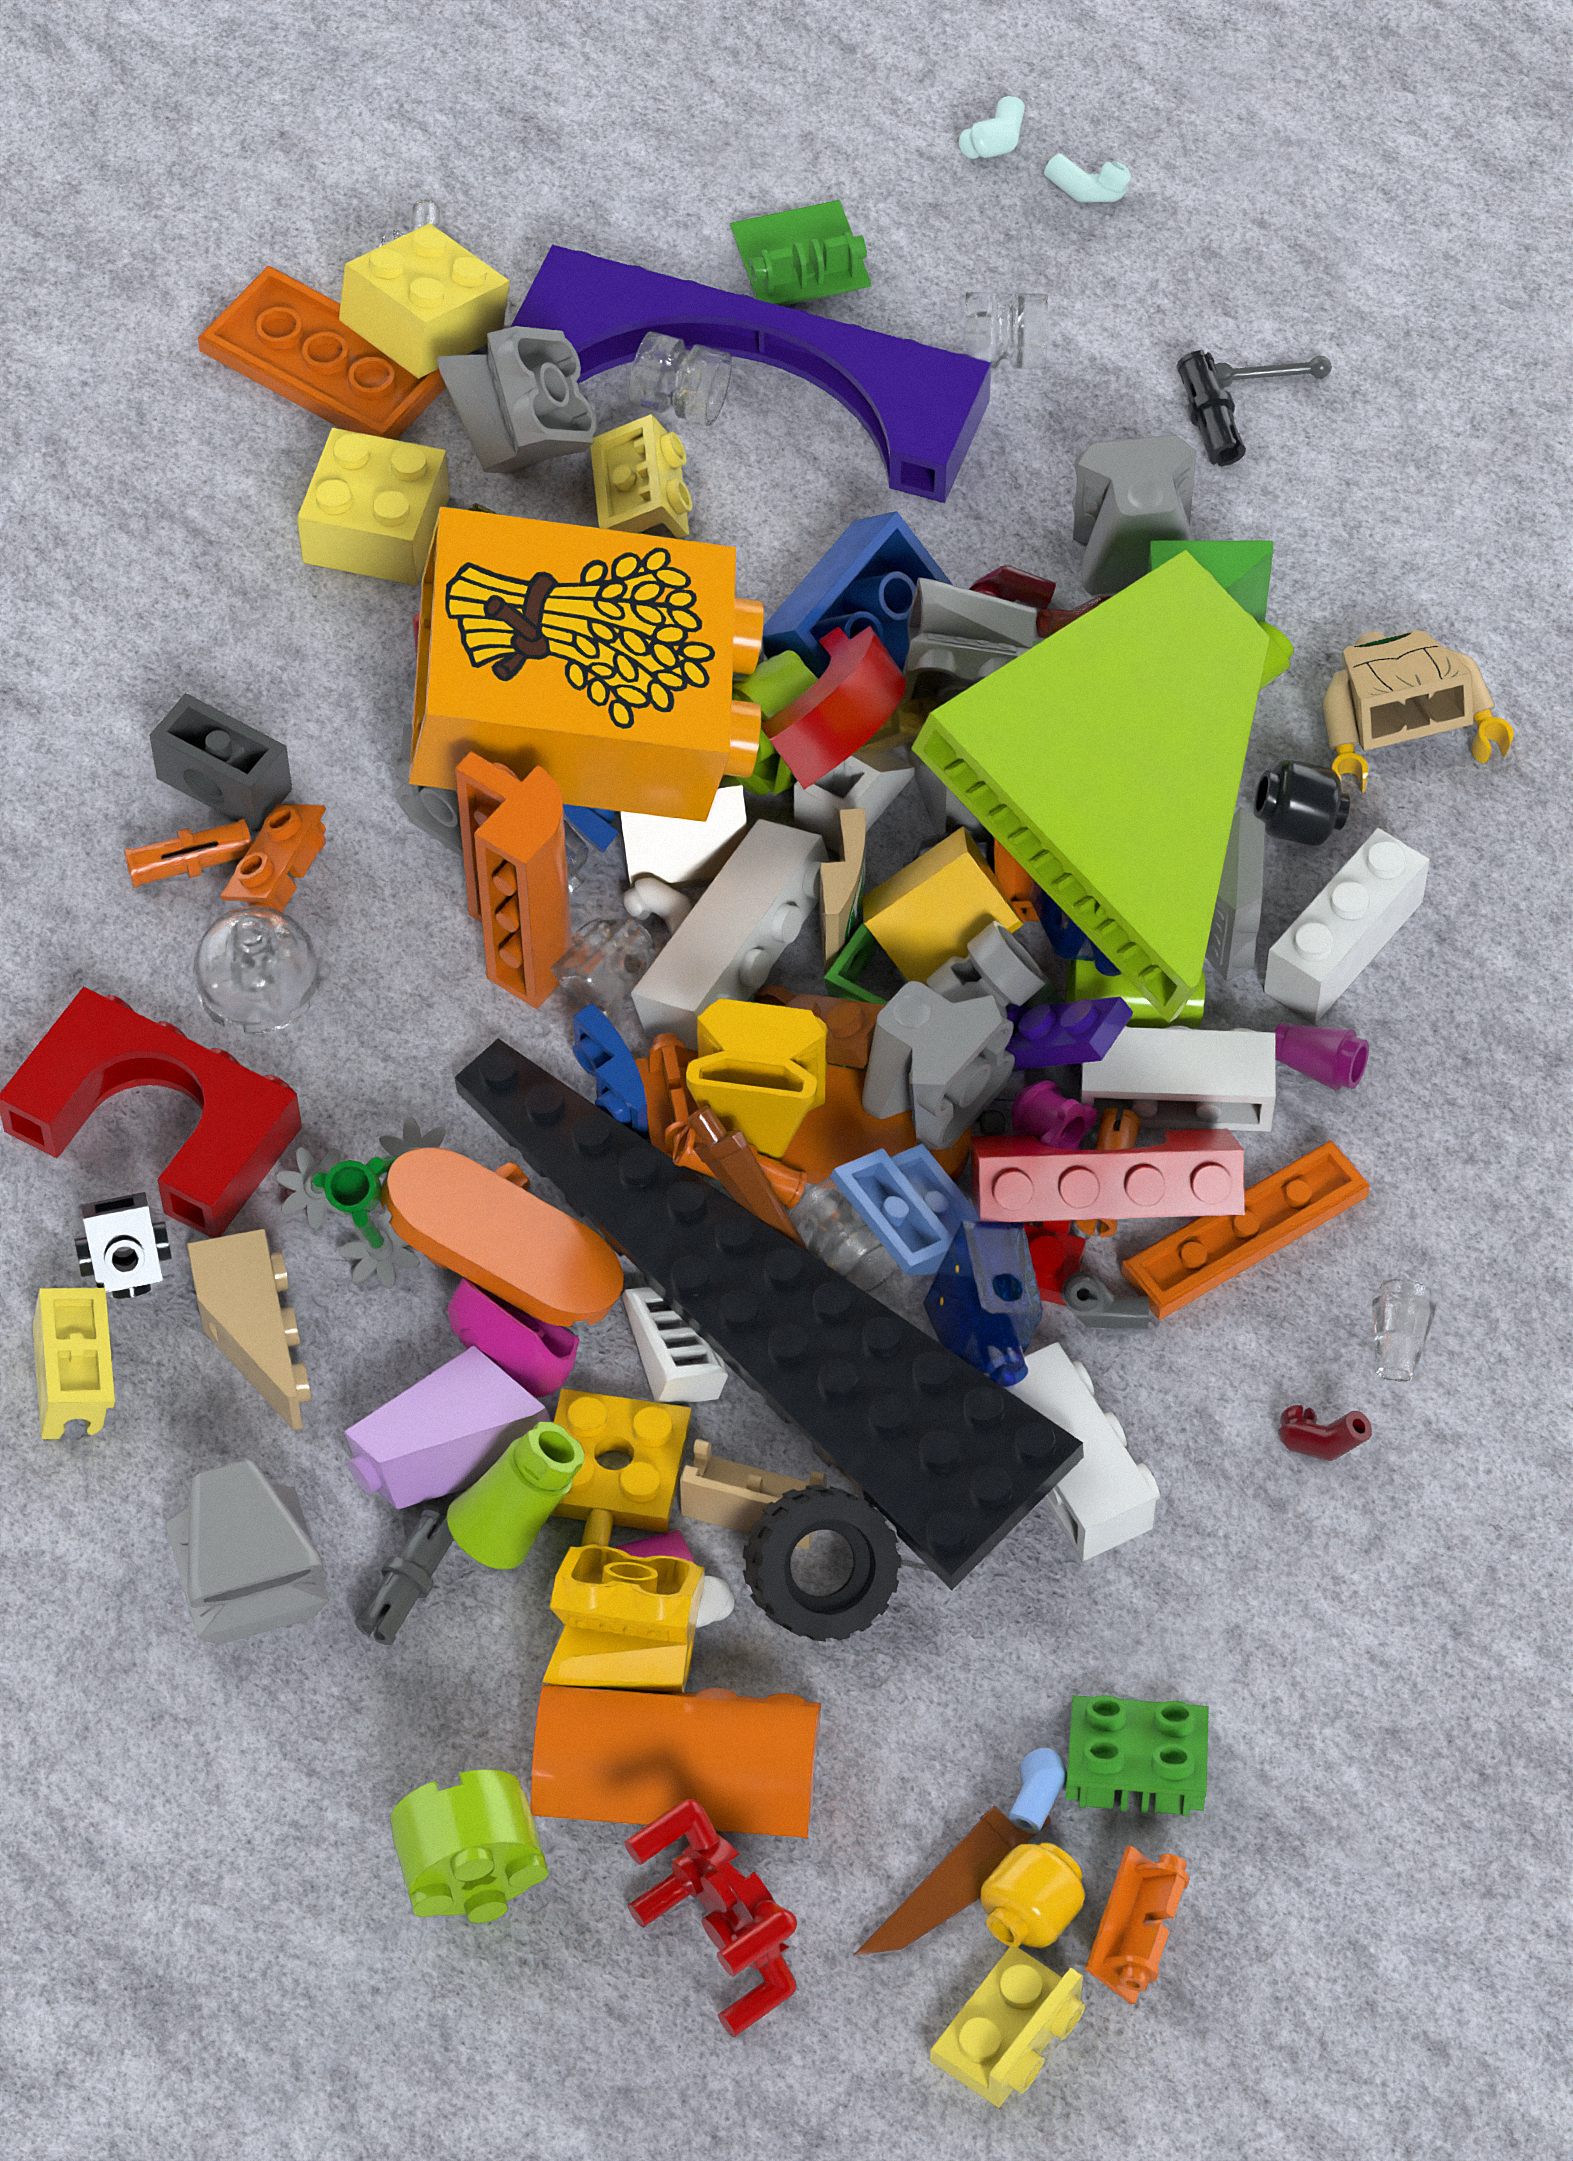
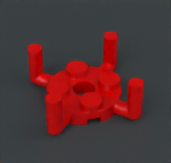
M685 1799L624 1841L628 1853L639 1865L645 1863L684 1834L690 1843L683 1850L682 1855L671 1862L673 1873L629 1903L628 1909L635 1921L644 1928L689 1895L693 1897L698 1896L708 1912V1915L701 1920L703 1928L714 1945L720 1950L717 1952V1957L726 1972L734 1977L750 1966L754 1970L758 1969L764 1980L718 2014V2018L725 2030L732 2037H736L794 1994L797 1986L796 1980L782 1955L788 1951L790 1946L782 1942L795 1932L797 1919L791 1911L776 1904L767 1887L755 1871L745 1877L730 1864V1861L740 1855V1853L728 1841L716 1833L704 1808L697 1800Z

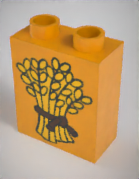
M440 506L422 577L408 784L457 790L455 767L472 751L490 763L497 762L505 765L514 772L521 782L539 765L557 783L561 791L563 804L707 822L722 776L751 777L760 739V704L732 700L733 672L752 675L756 669L764 622L762 601L735 597L736 547Z

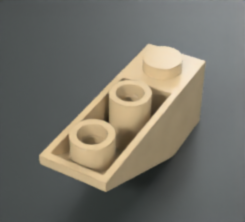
M265 1229L187 1243L203 1332L293 1430L302 1429L299 1403L312 1400L305 1363L291 1364L288 1347L300 1345L293 1306L280 1308L277 1292L289 1290L282 1251L269 1253Z

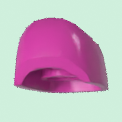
M465 1277L462 1278L446 1310L449 1312L451 1328L455 1335L459 1337V1341L466 1349L474 1345L534 1398L554 1394L564 1385L574 1366L580 1339L567 1327L543 1322Z

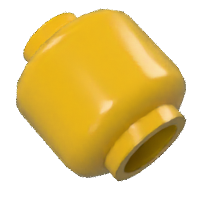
M1040 1843L1039 1845L1020 1844L1012 1849L983 1883L981 1888L980 1900L984 1911L988 1915L986 1925L990 1932L999 1941L1010 1947H1019L1020 1944H1023L1030 1948H1045L1054 1943L1079 1913L1084 1904L1085 1891L1081 1883L1083 1875L1075 1860L1065 1851L1050 1843Z

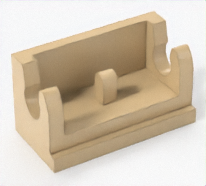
M697 1439L694 1444L695 1456L693 1466L685 1465L680 1479L681 1516L750 1534L748 1532L753 1522H758L764 1514L762 1510L770 1502H777L783 1498V1493L792 1489L797 1491L804 1490L807 1485H820L828 1488L827 1475L812 1470L809 1482L714 1457L712 1456L711 1443ZM815 1531L803 1537L796 1547L809 1550Z

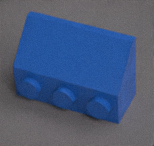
M897 511L855 520L764 624V654L769 659L787 650L794 651L801 658L804 665L819 679L826 671L831 660L819 640L838 626L849 639H852L871 626L903 673L909 650L907 619L918 578L953 584Z

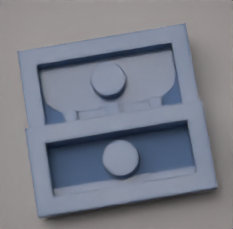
M923 1143L891 1157L883 1148L834 1168L830 1175L832 1181L906 1275H928L955 1268L950 1248L951 1244L955 1261L960 1267L990 1255L999 1240L986 1223H980L975 1208Z

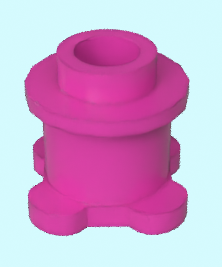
M1043 1080L1036 1085L1025 1087L1014 1100L1011 1109L1013 1132L1017 1135L1035 1134L1039 1144L1043 1146L1074 1150L1079 1149L1081 1140L1087 1130L1094 1125L1098 1115L1097 1110L1091 1105L1086 1104L1082 1107L1076 1100L1072 1098L1067 1100L1061 1096L1059 1087L1050 1080Z

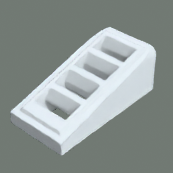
M651 1287L625 1289L622 1299L655 1402L673 1405L719 1399L728 1378L723 1359L673 1310L650 1312L648 1307L668 1305ZM679 1322L681 1328L658 1330L656 1325ZM686 1341L687 1346L667 1348L665 1343ZM691 1359L693 1364L676 1366L674 1361Z

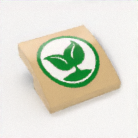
M865 808L840 810L839 862L820 863V940L824 977L864 920L862 900L865 896Z

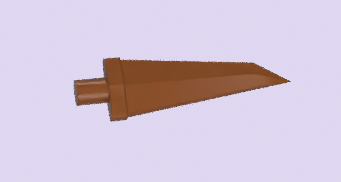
M709 1105L694 1112L688 1118V1121L702 1140L694 1148L701 1161L706 1163L740 1206L808 1252L749 1148V1142L741 1130L726 1131Z
M993 1806L980 1817V1821L853 1955L902 1950L980 1899L983 1883L1006 1855L1020 1844H1029L1028 1841L1037 1833H1029L1018 1828L996 1806ZM1049 1815L1047 1816L1041 1830L1045 1828L1049 1823H1051Z

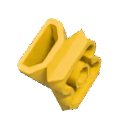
M719 998L716 1002L706 1007L704 1012L697 1017L698 1059L692 1060L686 1071V1085L698 1108L709 1105L726 1131L740 1129L747 1141L757 1147L758 1154L778 1161L785 1153L807 1112L825 1104V1077L828 1066L825 1059L827 1026L820 1018L814 1016L811 1010Z
M570 1546L555 1576L549 1607L564 1623L565 1627L551 1657L542 1683L682 1693L691 1668L696 1622L704 1589L705 1567L697 1566L691 1561L673 1556L661 1555L643 1558L630 1556L625 1551L608 1546Z

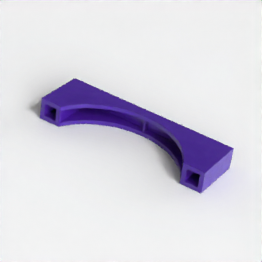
M553 244L511 327L520 326L563 331L565 338L576 350L580 361L581 371L580 377L577 380L578 384L598 373L619 365L646 358L677 354L732 356L783 369L821 388L839 401L857 418L870 435L880 453L886 470L889 488L945 503L990 402L991 362L976 359L967 354H958L924 345L912 339L898 338L865 329L856 324H846L809 314L804 310L783 307L754 299L748 295L731 293L705 286L692 280L679 279L649 271L640 266L623 264L591 255L585 251H575Z

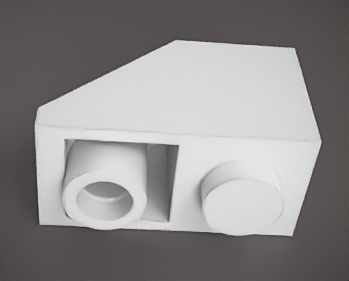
M867 741L840 765L805 790L798 781L794 784V828L821 835L824 845L839 854L840 810L865 808L867 832L915 775V768Z

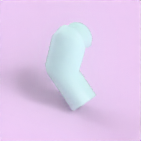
M1012 96L1001 98L997 103L995 118L973 124L972 128L961 132L959 147L962 154L974 160L980 156L982 158H992L1013 151L1019 140L1025 111L1024 103L1019 98Z
M1063 154L1055 155L1048 162L1044 170L1046 178L1077 202H1116L1127 193L1126 185L1131 179L1129 169L1119 162H1106L1103 164L1100 174L1086 173Z

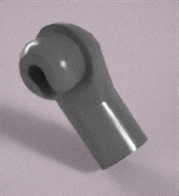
M1085 1271L1073 1273L1063 1283L1061 1290L1063 1302L1086 1327L1148 1329V1296H1116L1097 1276Z

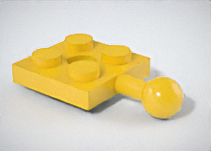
M561 1388L553 1423L564 1427L571 1437L579 1441L584 1452V1463L573 1477L571 1489L555 1507L551 1515L586 1521L581 1546H608L613 1525L668 1533L692 1423V1408ZM608 1451H621L632 1459L626 1467L618 1470L603 1468L596 1462L600 1455Z

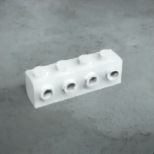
M763 819L756 821L631 992L646 1036L655 1038L660 1034L673 1033L678 1037V1041L686 1045V1048L698 1051L697 1017L704 1012L705 1008L716 1002L719 998L747 1002L755 989L764 984L770 968L785 947L796 939L801 925L820 900V863L830 862L821 835Z

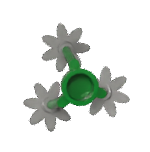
M407 1117L403 1125V1140L391 1135H383L379 1138L380 1145L393 1157L384 1159L373 1157L366 1165L353 1160L339 1162V1150L334 1148L323 1156L317 1166L312 1154L306 1148L299 1147L296 1152V1159L301 1173L280 1171L275 1174V1179L279 1184L288 1189L295 1190L282 1204L281 1212L289 1215L307 1206V1219L309 1226L313 1230H318L321 1227L325 1215V1207L341 1217L352 1216L353 1227L361 1241L343 1245L338 1252L343 1258L360 1260L352 1274L353 1282L361 1284L376 1271L383 1286L392 1289L395 1285L396 1277L394 1264L404 1268L415 1269L420 1265V1261L415 1254L404 1248L409 1244L402 1240L389 1224L392 1215L388 1209L381 1216L377 1228L371 1220L370 1212L376 1208L380 1201L382 1186L379 1178H385L393 1162L405 1152L417 1148H438L444 1139L445 1129L443 1127H436L422 1138L416 1120L412 1117Z

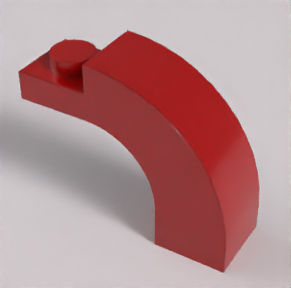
M839 626L821 638L819 642L831 658L826 671L805 693L761 724V729L804 790L840 765L865 744L892 715L903 697L906 688V678L871 626L852 639H849Z

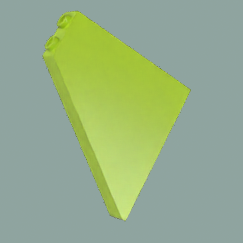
M1187 550L1179 553L930 712L911 748L1168 1023L1178 1017L1200 983L1270 638L1258 625L1253 616L1246 612L1223 589L1213 575L1204 569Z

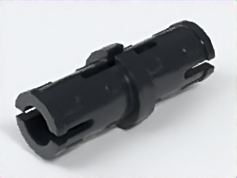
M1204 350L1188 353L1178 361L1177 371L1185 386L1190 402L1187 407L1189 418L1192 424L1198 426L1201 431L1208 458L1212 465L1218 463V466L1223 467L1236 463L1245 455L1246 448L1234 421L1235 404L1233 398L1221 385L1212 354L1210 352L1205 354Z

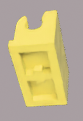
M39 1288L33 1321V1339L41 1439H60L66 1430L65 1423L73 1419L86 1420L88 1435H94L104 1425L107 1408H114L115 1404L106 1288Z

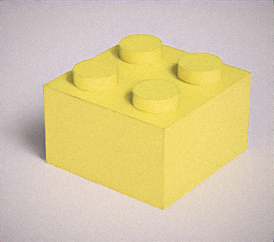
M428 223L345 263L339 320L419 379L439 369L437 357L467 355L488 344L487 333L504 328L510 281Z
M332 428L297 517L303 563L417 586L428 557L440 506L446 507L450 497L446 450Z

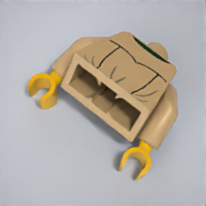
M1419 630L1385 637L1378 631H1369L1359 637L1355 645L1348 646L1342 652L1343 670L1333 674L1322 703L1330 750H1336L1337 753L1332 769L1338 774L1340 781L1342 774L1352 773L1361 782V793L1365 792L1368 780V764L1361 755L1355 753L1354 747L1359 744L1363 751L1473 725L1474 720L1478 727L1471 743V752L1474 758L1480 763H1487L1491 755V745L1488 739L1495 741L1499 745L1502 755L1506 756L1512 744L1513 728L1504 719L1493 717L1491 710L1495 708V704L1480 669L1472 657L1443 647L1428 633Z

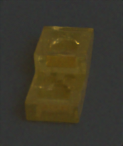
M922 696L897 706L881 728L854 753H885L914 742L930 712L946 702Z

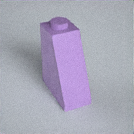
M473 1345L345 1430L344 1433L354 1456L353 1459L348 1461V1467L356 1482L367 1494L371 1495L377 1491L398 1510L469 1488L498 1461L514 1440L523 1437L539 1422L551 1421L543 1404Z

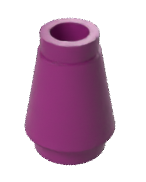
M1283 1022L1278 1024L1274 1031L1275 1060L1335 1091H1338L1342 1086L1354 1089L1359 1084L1368 1061L1369 1043L1367 1040L1357 1038L1355 1030L1297 1024L1290 1025Z

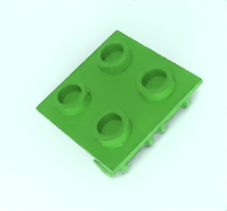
M840 200L730 223V229L757 300L785 306L871 287V280L863 262V258L867 257L864 238L862 235L853 236Z
M1072 1695L1065 1800L1079 1801V1808L1113 1809L1115 1790H1121L1120 1811L1127 1812L1129 1791L1142 1792L1141 1813L1148 1814L1150 1793H1156L1155 1813L1178 1814L1183 1817H1189L1190 1810L1204 1811L1207 1792L1209 1706L1189 1705L1180 1701L1152 1702L1127 1700L1109 1695L1096 1697Z

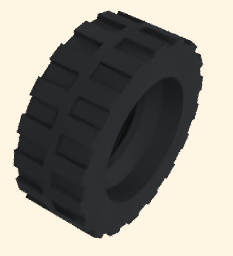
M807 1485L804 1490L797 1491L792 1489L783 1493V1498L775 1503L770 1502L762 1510L764 1514L758 1522H753L748 1532L751 1534L748 1545H744L742 1558L746 1560V1570L743 1571L745 1583L751 1587L753 1593L750 1595L756 1606L766 1612L765 1615L773 1622L800 1637L803 1635L813 1641L826 1642V1638H834L839 1641L850 1638V1634L855 1631L863 1632L873 1625L871 1621L878 1614L883 1615L889 1607L887 1602L892 1592L896 1593L899 1584L897 1573L898 1568H901V1555L897 1553L896 1543L899 1542L894 1530L888 1528L885 1523L887 1519L879 1510L871 1507L863 1499L842 1489L832 1486L829 1489L820 1485ZM818 1530H831L842 1535L850 1545L853 1554V1567L848 1580L839 1590L825 1596H814L802 1591L795 1583L790 1568L792 1553L798 1542L809 1533Z

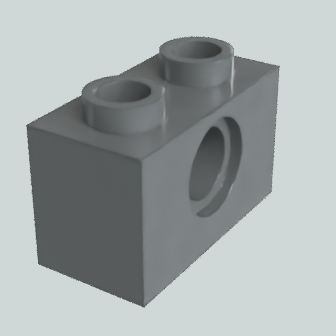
M187 693L182 696L149 735L158 780L237 822L240 819H245L248 828L256 832L264 824L275 806L281 804L292 791L286 745Z

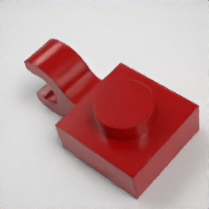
M1074 1220L1044 1221L1042 1229L1023 1224L1024 1239L1027 1243V1256L1039 1300L1066 1306L1061 1294L1063 1283L1073 1273L1080 1272L1086 1248V1239L1070 1235Z

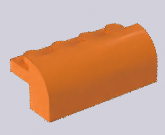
M471 751L455 767L469 915L481 922L483 926L487 979L535 1009H538L566 977L573 956L564 811L561 791L552 776L539 765L521 782L514 772L505 765L497 762L490 763Z
M554 1684L542 1685L536 1719L530 1805L532 1816L649 1825L681 1801L695 1799L704 1808L715 1831L808 1838L813 1804L815 1756L820 1730L821 1703L807 1702L802 1697L790 1693H777L767 1698L737 1696L733 1691L724 1688H706L698 1693H678Z

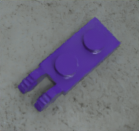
M1121 996L1092 1000L1083 999L1075 1002L1049 1005L1040 1004L1034 1008L1024 1004L1018 1006L1009 1003L1006 1006L1007 1019L1013 1023L1014 1027L1005 1050L1014 1055V1067L1017 1066L1018 1069L1102 1061L1132 1017L1133 1011Z

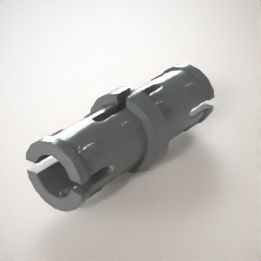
M424 1510L398 1556H390L381 1570L384 1576L382 1582L363 1612L354 1621L356 1627L363 1634L370 1637L381 1617L385 1615L377 1629L379 1633L375 1641L378 1643L391 1645L396 1639L395 1635L417 1599L426 1598L434 1584L431 1576L452 1542L455 1541L449 1530L447 1518L444 1519L437 1533L430 1540L437 1528L435 1523L440 1516L435 1511Z

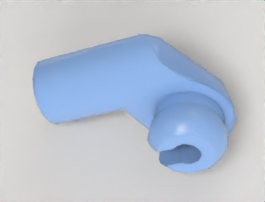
M1040 1748L1030 1752L1025 1756L1020 1765L1019 1772L1022 1789L1008 1818L1015 1826L1029 1833L1040 1832L1059 1792L1067 1781V1770L1062 1758L1056 1751L1049 1748Z

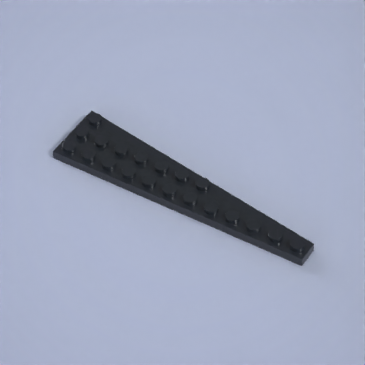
M499 1038L454 1077L457 1093L510 1146L521 1152L523 1159L540 1177L549 1178L565 1194L566 1203L581 1218L586 1216L604 1234L605 1241L620 1257L625 1255L643 1273L644 1281L699 1337L707 1342L752 1390L759 1392L765 1398L766 1404L785 1423L793 1424L812 1443V1450L828 1467L834 1465L854 1485L855 1494L859 1498L868 1502L871 1507H876L896 1527L897 1536L951 1590L1084 1458L1082 1441L684 1166L675 1165L670 1156Z

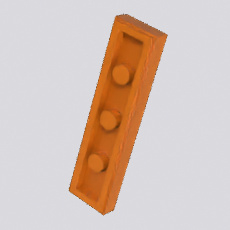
M1330 1140L1244 1191L1245 1215L1200 1216L1122 1262L1121 1275L1139 1296L1149 1297V1309L1158 1320H1161L1368 1197L1370 1184L1334 1142Z

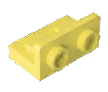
M649 414L593 437L594 443L590 446L599 528L639 533L664 523L677 539L689 535L687 512L692 510V500L683 482L681 466L686 464L687 458L678 435L673 431L668 433L656 418Z
M1009 1947L930 2049V2061L997 2108H1000L1013 2089L1022 2094L1034 2082L1045 2061V2058L1040 2054L1052 2038L1057 2036L1064 2040L1079 2022L1086 2006L1081 2002L1083 1975L1070 1968L1061 1977L1020 1948Z

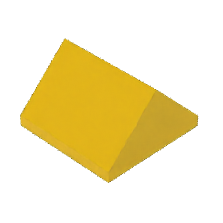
M964 826L870 891L862 900L865 926L908 982L918 981L927 987L929 986L926 979L951 957L966 958L968 956L967 943L993 921L999 922L1011 933L1024 925L969 831Z

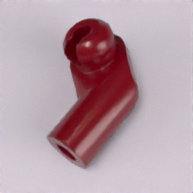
M1004 565L974 581L969 590L1011 602L1018 600L1042 610H1047L1052 600L1056 583L1015 567Z
M1302 1405L1290 1406L1282 1412L1280 1417L1282 1427L1278 1430L1281 1442L1289 1451L1326 1461L1336 1460L1366 1442L1372 1436L1371 1423L1359 1411H1351L1328 1426L1316 1424L1317 1415L1313 1409L1309 1407L1303 1412Z

